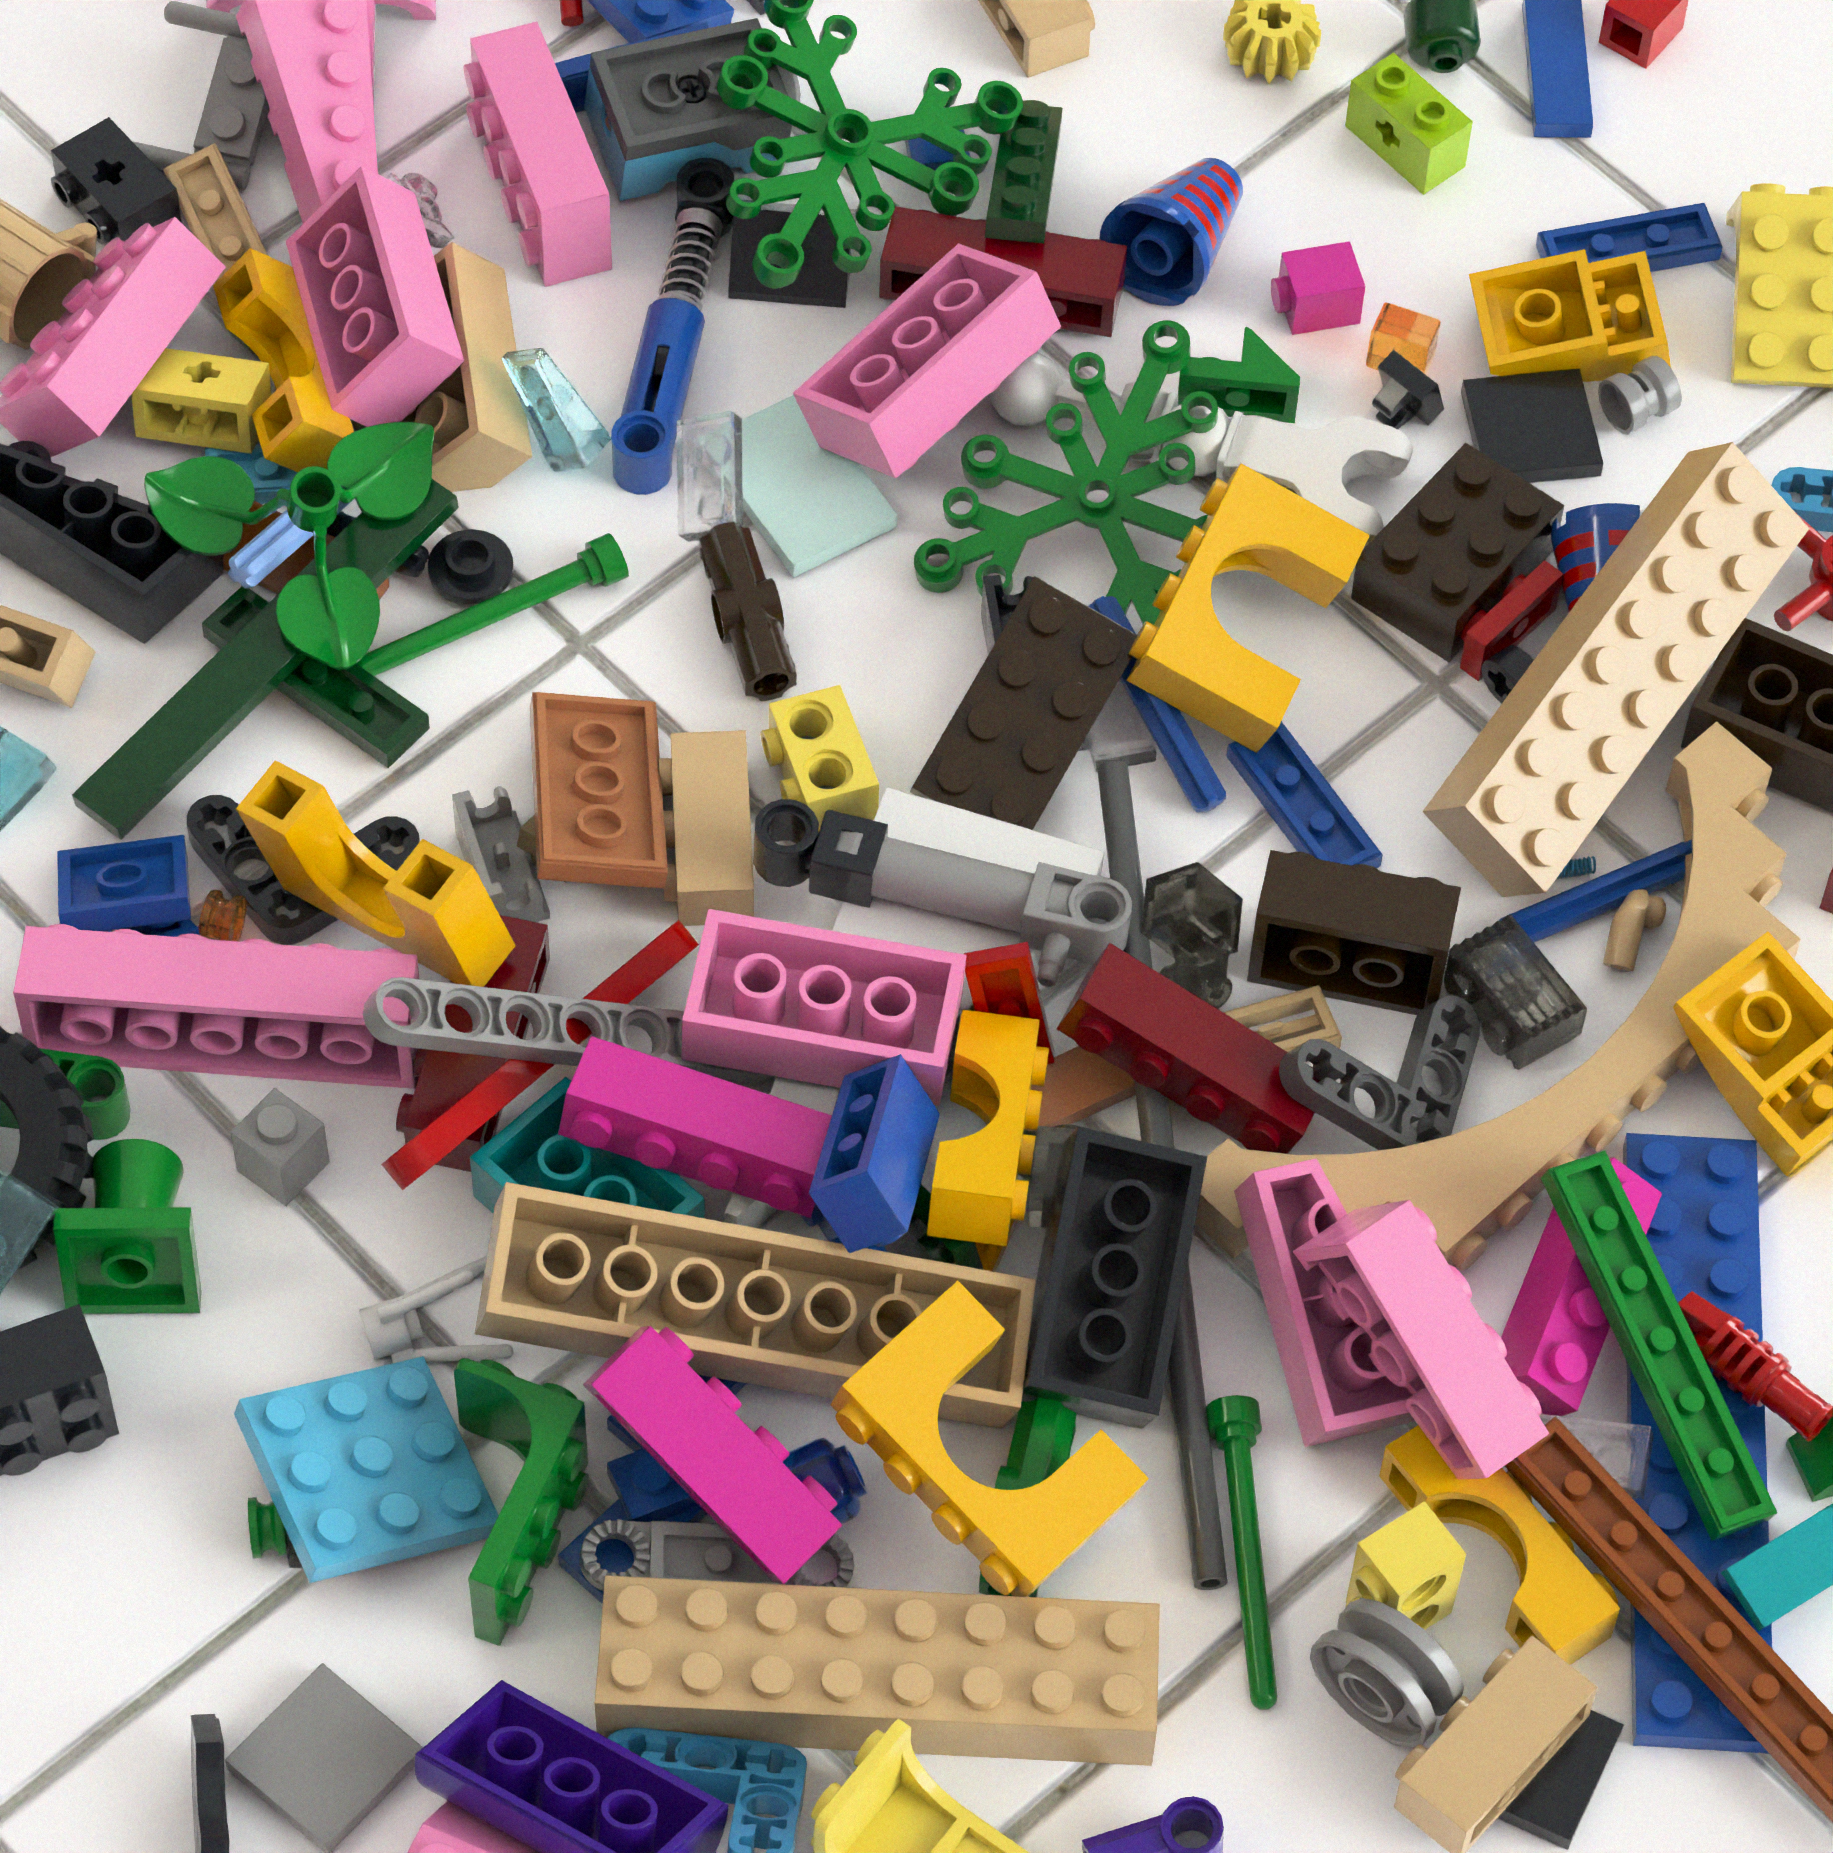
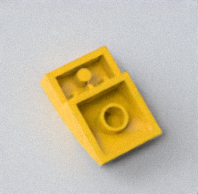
M1583 249L1469 274L1489 370L1492 375L1507 376L1580 369L1583 382L1603 381L1616 373H1631L1636 363L1650 356L1662 358L1671 367L1668 341L1646 251L1588 263L1586 250Z
M1767 931L1679 999L1673 1008L1700 1061L1723 1097L1762 1149L1781 1171L1788 1176L1833 1140V1001Z

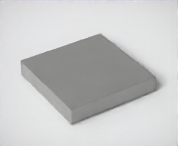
M321 1663L225 1759V1763L229 1772L324 1853H331L414 1769L415 1754L423 1746L324 1663Z

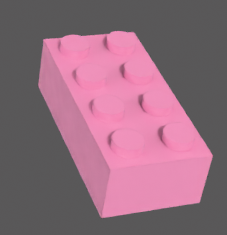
M538 22L470 38L472 63L465 64L463 69L467 88L474 102L466 104L467 116L473 135L475 137L484 136L487 145L483 147L490 177L492 180L501 178L505 187L501 189V198L507 219L510 223L518 221L522 232L518 233L526 265L528 267L537 266L545 287L612 270L609 192Z
M360 166L286 240V245L332 410L349 417L359 424L370 427L384 423L401 422L406 416L413 413L416 407L445 379L455 372L464 362V358L415 193Z
M176 217L154 227L146 223L139 227L125 241H122L119 237L110 241L95 257L93 263L98 269L90 280L84 279L79 282L62 301V305L67 310L58 322L52 321L48 323L34 337L30 347L35 352L26 364L20 363L15 366L0 382V392L2 393L0 397V424L18 441H33L42 445L49 452L51 458L100 437L226 268Z
M958 243L795 390L793 395L819 447L897 478L904 471L911 468L918 461V458L945 433L955 428L960 419L984 397L995 391L1001 382L1022 362L1035 354L1042 344L1061 328V325L1036 271Z
M708 909L682 1019L681 1059L841 1088L845 1075L901 1054L933 1104L940 1106L963 994L967 955Z

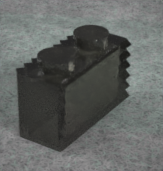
M1507 915L1502 921H1496L1491 927L1486 926L1481 933L1476 932L1471 938H1465L1460 944H1454L1449 950L1444 974V986L1447 994L1461 997L1473 1007L1478 1015L1479 1023H1481V1032L1486 1044L1497 1056L1505 1055L1506 1059L1511 1060L1514 1069L1520 1070L1581 1035L1588 1008L1512 915Z

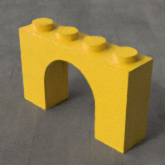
M1240 463L1227 482L1216 478L1207 492L1199 510L1207 514L1208 517L1202 529L1195 525L1192 526L1177 552L1176 558L1185 563L1178 577L1169 573L1152 603V606L1158 608L1161 612L1154 625L1146 621L1137 634L1138 636L1128 653L1137 658L1127 681L1257 753L1278 729L1301 679L1244 648L1227 634L1218 621L1212 605L1211 583L1213 577L1234 570L1257 572L1276 580L1318 605L1327 608L1347 584L1370 535Z
M276 760L236 808L284 890L394 950L400 951L403 954L417 955L419 964L456 984L484 987L516 946L473 865L422 839L397 871L373 854L351 832L323 785Z
M956 1281L841 1386L830 1405L837 1412L835 1415L836 1420L845 1434L860 1445L867 1443L885 1462L883 1468L891 1482L902 1492L908 1495L915 1493L933 1512L931 1519L938 1531L953 1544H964L981 1562L979 1564L981 1574L996 1591L1003 1595L1010 1593L1012 1596L1029 1597L1139 1492L1149 1478L1102 1429L1051 1476L1028 1488L1001 1490L987 1487L972 1480L957 1468L946 1453L939 1435L938 1409L942 1395L993 1349L1005 1329L959 1281Z

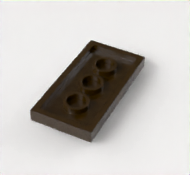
M1034 576L918 775L910 793L1033 830L1131 660L1132 656L1128 653L1138 635Z

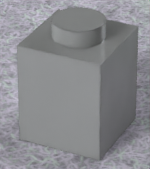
M275 1087L230 1132L237 1171L284 1206H287L330 1163L324 1123Z

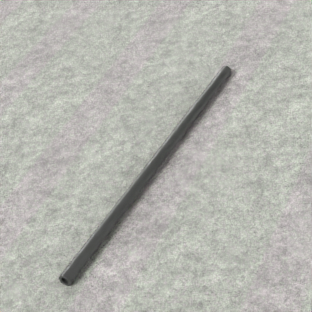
M1108 761L1097 768L1109 875L1110 879L1119 882L1128 891L1132 900L1127 944L1123 951L1153 969L1129 768L1125 762ZM1134 1080L1141 1141L1175 1149L1169 1098ZM1188 1260L1168 1372L1193 1583L1197 1589L1214 1590L1224 1587L1228 1583Z

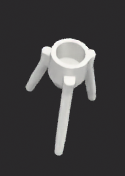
M487 1255L400 1297L359 1309L374 1360L391 1355L393 1363L424 1356L426 1362L459 1361L461 1358L483 1360L487 1358L510 1357L513 1354V1348L508 1344L413 1348L412 1341L424 1338L416 1309L473 1282L475 1276L485 1270Z

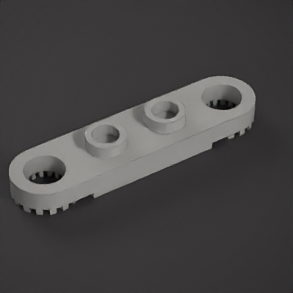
M607 1520L592 1528L585 1537L579 1553V1564L584 1577L591 1585L604 1591L605 1575L781 1584L773 1582L717 1524ZM835 1533L820 1549L827 1551L835 1559L837 1564L836 1577L830 1582H824V1584L819 1582L812 1583L813 1581L806 1579L805 1573L801 1572V1567L785 1584L846 1588L852 1578L855 1566L853 1551H850L846 1540L843 1541ZM607 1539H618L625 1542L633 1553L634 1562L632 1567L627 1569L626 1572H620L619 1574L614 1572L607 1573L608 1571L601 1569V1565L596 1561V1547Z

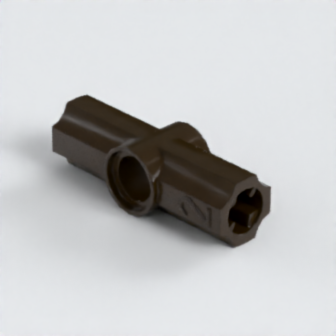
M735 522L715 525L708 534L699 538V552L706 577L712 589L711 605L720 641L722 644L729 643L745 696L756 697L761 702L780 698L785 691L797 685V672L783 632V610L773 578L766 579L750 528L740 527Z

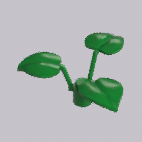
M392 422L352 432L340 440L333 448L328 459L327 469L312 466L300 470L292 479L290 490L279 489L275 498L253 512H248L255 498L254 485L250 477L241 466L221 457L202 456L192 458L163 470L149 472L144 478L145 493L152 514L164 532L184 549L207 556L227 554L235 550L242 538V523L255 525L281 507H287L288 516L292 523L301 530L313 533L315 571L317 576L299 575L287 582L277 599V624L286 641L299 652L336 670L349 669L363 658L373 643L380 618V600L375 586L362 570L355 567H343L328 574L326 564V528L336 518L339 500L342 503H349L355 499L358 507L365 515L378 520L401 519L415 512L427 497L432 480L434 429L432 425L425 423Z

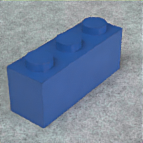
M901 1054L844 1076L810 1186V1196L849 1254L872 1245L878 1247L889 1245L908 1232L940 1113Z

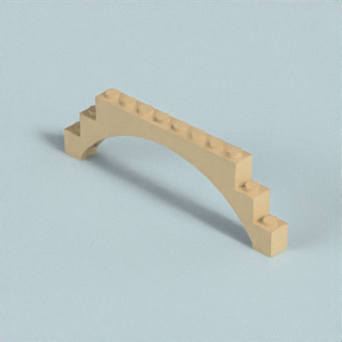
M1717 721L1674 757L1665 791L1678 801L1684 842L1692 839V853L1685 856L1684 893L1677 931L1653 983L1632 1013L1595 1054L1581 1066L1542 1094L1497 1118L1450 1136L1401 1148L1354 1154L1293 1155L1241 1149L1228 1137L1207 1155L1195 1224L1234 1259L1249 1246L1234 1190L1253 1172L1317 1158L1347 1214L1354 1209L1410 1200L1413 1206L1421 1209L1434 1225L1437 1233L1435 1243L1448 1265L1457 1267L1461 1271L1468 1269L1483 1254L1488 1245L1487 1239L1500 1227L1509 1231L1525 1218L1533 1206L1532 1199L1545 1189L1541 1177L1548 1169L1579 1159L1591 1147L1597 1152L1605 1148L1619 1133L1623 1125L1622 1120L1635 1108L1640 1112L1648 1110L1661 1097L1667 1087L1666 1081L1679 1069L1685 1074L1689 1073L1701 1062L1674 1011L1673 1006L1679 999L1767 931L1795 960L1801 939L1765 909L1782 888L1783 881L1779 877L1787 853L1751 823L1760 815L1769 801V797L1765 793L1773 768Z

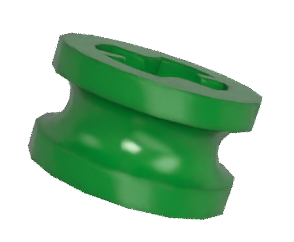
M257 1497L248 1498V1522L253 1559L262 1558L263 1553L267 1550H275L278 1556H288L287 1532L273 1501L262 1504L258 1501Z

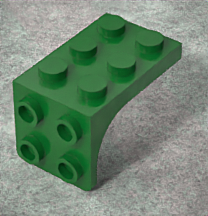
M461 1358L454 1370L459 1424L473 1434L506 1446L524 1461V1465L468 1577L474 1635L476 1638L500 1646L510 1625L519 1627L529 1611L534 1593L533 1588L529 1587L538 1567L547 1569L556 1555L561 1540V1530H558L557 1527L566 1509L575 1512L584 1497L589 1481V1474L585 1472L588 1465L584 1401L578 1400L571 1391L554 1383L535 1384L515 1376L509 1368L496 1361L483 1359L476 1362L468 1358Z

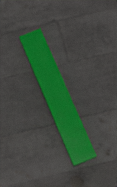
M1604 1150L1548 1169L1541 1177L1544 1187L1711 1541L1769 1521L1778 1512L1606 1151Z

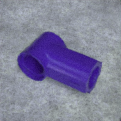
M1195 1796L1183 1797L1172 1802L1162 1815L1083 1839L1081 1842L1083 1853H1223V1819L1216 1806L1208 1800ZM1185 1831H1196L1205 1835L1209 1841L1199 1848L1190 1849L1178 1844L1175 1838Z

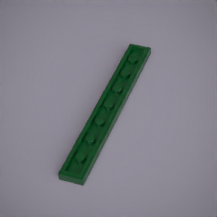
M432 479L428 495L423 504L409 516L396 520H378L361 512L326 546L328 574L339 568L355 567L362 570L377 589L459 508L457 496ZM313 559L297 576H317L315 571V559ZM281 591L72 794L77 808L122 840L308 657L287 642L279 629L276 619V604Z

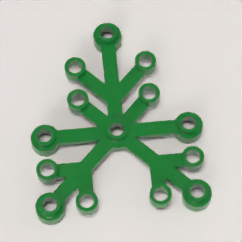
M764 0V10L769 21L776 27L785 30L791 45L781 41L778 34L770 29L759 28L753 30L747 39L743 52L744 55L733 56L723 64L717 81V90L722 101L730 108L744 110L755 106L808 134L783 139L771 136L758 139L752 150L749 162L755 173L767 179L757 181L751 178L737 179L732 183L727 195V209L732 215L740 219L756 217L762 205L799 198L781 232L767 235L759 242L752 261L753 271L757 279L764 286L773 289L788 286L797 279L804 262V251L801 245L821 209L837 242L832 253L834 264L840 270L847 273H858L865 268L872 252V246L870 241L860 234L837 182L844 167L860 200L855 212L856 220L863 228L869 231L885 229L895 209L892 198L883 192L872 166L927 193L933 208L940 214L957 216L968 211L979 190L977 175L986 169L992 155V148L983 137L974 134L967 135L959 130L979 127L988 134L996 135L1012 129L1023 108V99L1020 92L1007 82L989 81L979 89L974 103L952 106L962 86L961 79L953 70L940 67L933 69L929 73L923 87V98L914 114L871 122L863 113L854 109H846L830 73L839 56L847 54L852 49L857 36L855 23L843 15L828 17L824 21L819 34L818 44L807 21L814 0ZM831 32H839L842 35H844L845 38H837L833 36ZM756 45L765 46L771 52H762L756 48ZM777 65L807 80L821 113L767 86L768 73L766 69ZM935 84L944 85L949 91H942ZM922 138L953 154V162L944 163L935 171L885 144ZM965 151L974 152L980 158H971L965 153ZM762 153L771 154V155H773L777 160H776V161L767 160V159H765L761 154H762ZM822 157L817 168L814 170L778 176L782 173L786 163ZM737 195L749 196L754 202H744ZM867 207L878 208L883 214H874ZM844 249H853L857 251L860 256H851L847 254ZM771 264H776L781 268L774 267Z
M1162 320L1147 328L1142 338L1145 362L1121 415L1105 384L1106 373L1103 359L1093 352H1082L1074 356L1070 361V383L1076 391L1083 394L1107 446L1098 467L1082 436V415L1077 407L1069 403L1057 404L1048 411L1046 415V429L1049 438L1054 443L1059 444L1073 476L1010 454L1006 444L996 436L984 434L970 439L964 445L961 452L963 474L970 484L978 488L990 489L1008 480L1059 498L1060 500L1023 515L1015 516L979 503L977 494L970 488L956 487L951 489L943 499L944 517L948 524L958 529L971 527L981 532L956 542L943 538H934L920 545L914 555L915 574L920 585L926 590L935 593L950 591L960 583L965 565L993 555L990 560L983 562L976 570L977 590L982 596L983 576L997 573L1005 577L1003 583L1006 595H1009L1013 589L1012 574L1027 541L1078 521L1087 527L1099 530L1117 569L1106 597H1115L1125 615L1132 602L1142 625L1146 621L1154 625L1161 610L1152 606L1156 594L1169 573L1178 577L1181 569L1172 572L1141 561L1122 521L1183 542L1193 525L1202 529L1208 515L1193 519L1135 498L1167 484L1182 485L1192 479L1196 469L1195 455L1187 445L1182 443L1169 444L1161 450L1157 461L1125 474L1123 472L1131 456L1190 432H1208L1215 427L1218 421V404L1216 399L1207 392L1196 391L1185 397L1181 409L1146 422L1166 375L1182 370L1189 362L1191 344L1189 333L1185 327L1175 321ZM1164 336L1174 337L1177 340L1173 346L1166 348L1157 345L1155 341ZM1087 366L1093 367L1098 371L1097 375L1091 379H1083L1076 374L1081 368ZM1196 406H1204L1211 411L1207 417L1202 419L1194 418L1189 414V411ZM1060 418H1070L1075 422V425L1066 431L1058 430L1053 426ZM984 450H990L996 454L989 462H979L974 458L976 453ZM1179 457L1185 459L1188 465L1182 470L1175 471L1169 469L1166 463L1172 458ZM1094 490H1103L1108 493V497L1099 503L1087 499L1088 493ZM959 501H966L972 505L971 510L966 514H956L951 511V507ZM934 554H945L949 557L947 563L940 567H934L927 563L928 558Z

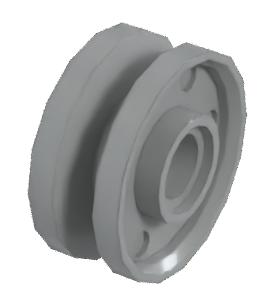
M1359 1598L1350 1602L1339 1614L1338 1630L1333 1629L1322 1634L1311 1647L1309 1658L1316 1677L1338 1705L1350 1717L1373 1734L1392 1744L1408 1748H1414L1418 1744L1423 1745L1435 1730L1436 1716L1445 1715L1463 1695L1464 1686L1458 1669L1445 1650L1423 1628L1400 1611L1380 1601Z

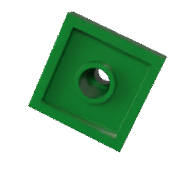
M123 1139L103 1146L93 1156L92 1181L95 1208H55L53 1231L65 1308L80 1304L83 1314L200 1313L202 1290L191 1207H173L184 1174L182 1161L168 1147L145 1139Z

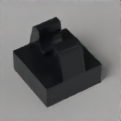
M1395 350L1379 364L1378 371L1383 388L1372 401L1373 407L1379 410L1376 414V419L1385 425L1399 429L1416 416L1429 426L1444 410L1438 384Z

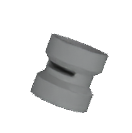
M1650 356L1636 363L1629 374L1616 373L1599 383L1598 387L1599 402L1605 416L1611 425L1622 434H1630L1647 424L1648 417L1652 415L1663 417L1677 410L1682 402L1681 388L1676 375L1665 360L1658 356Z

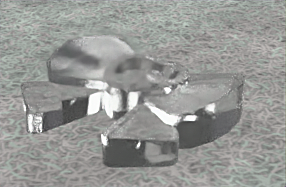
M390 173L386 177V179L415 193L430 246L435 248L446 247L455 236L441 222L443 217L435 201L438 194L436 186L428 178L418 173L405 174L401 179L394 173Z

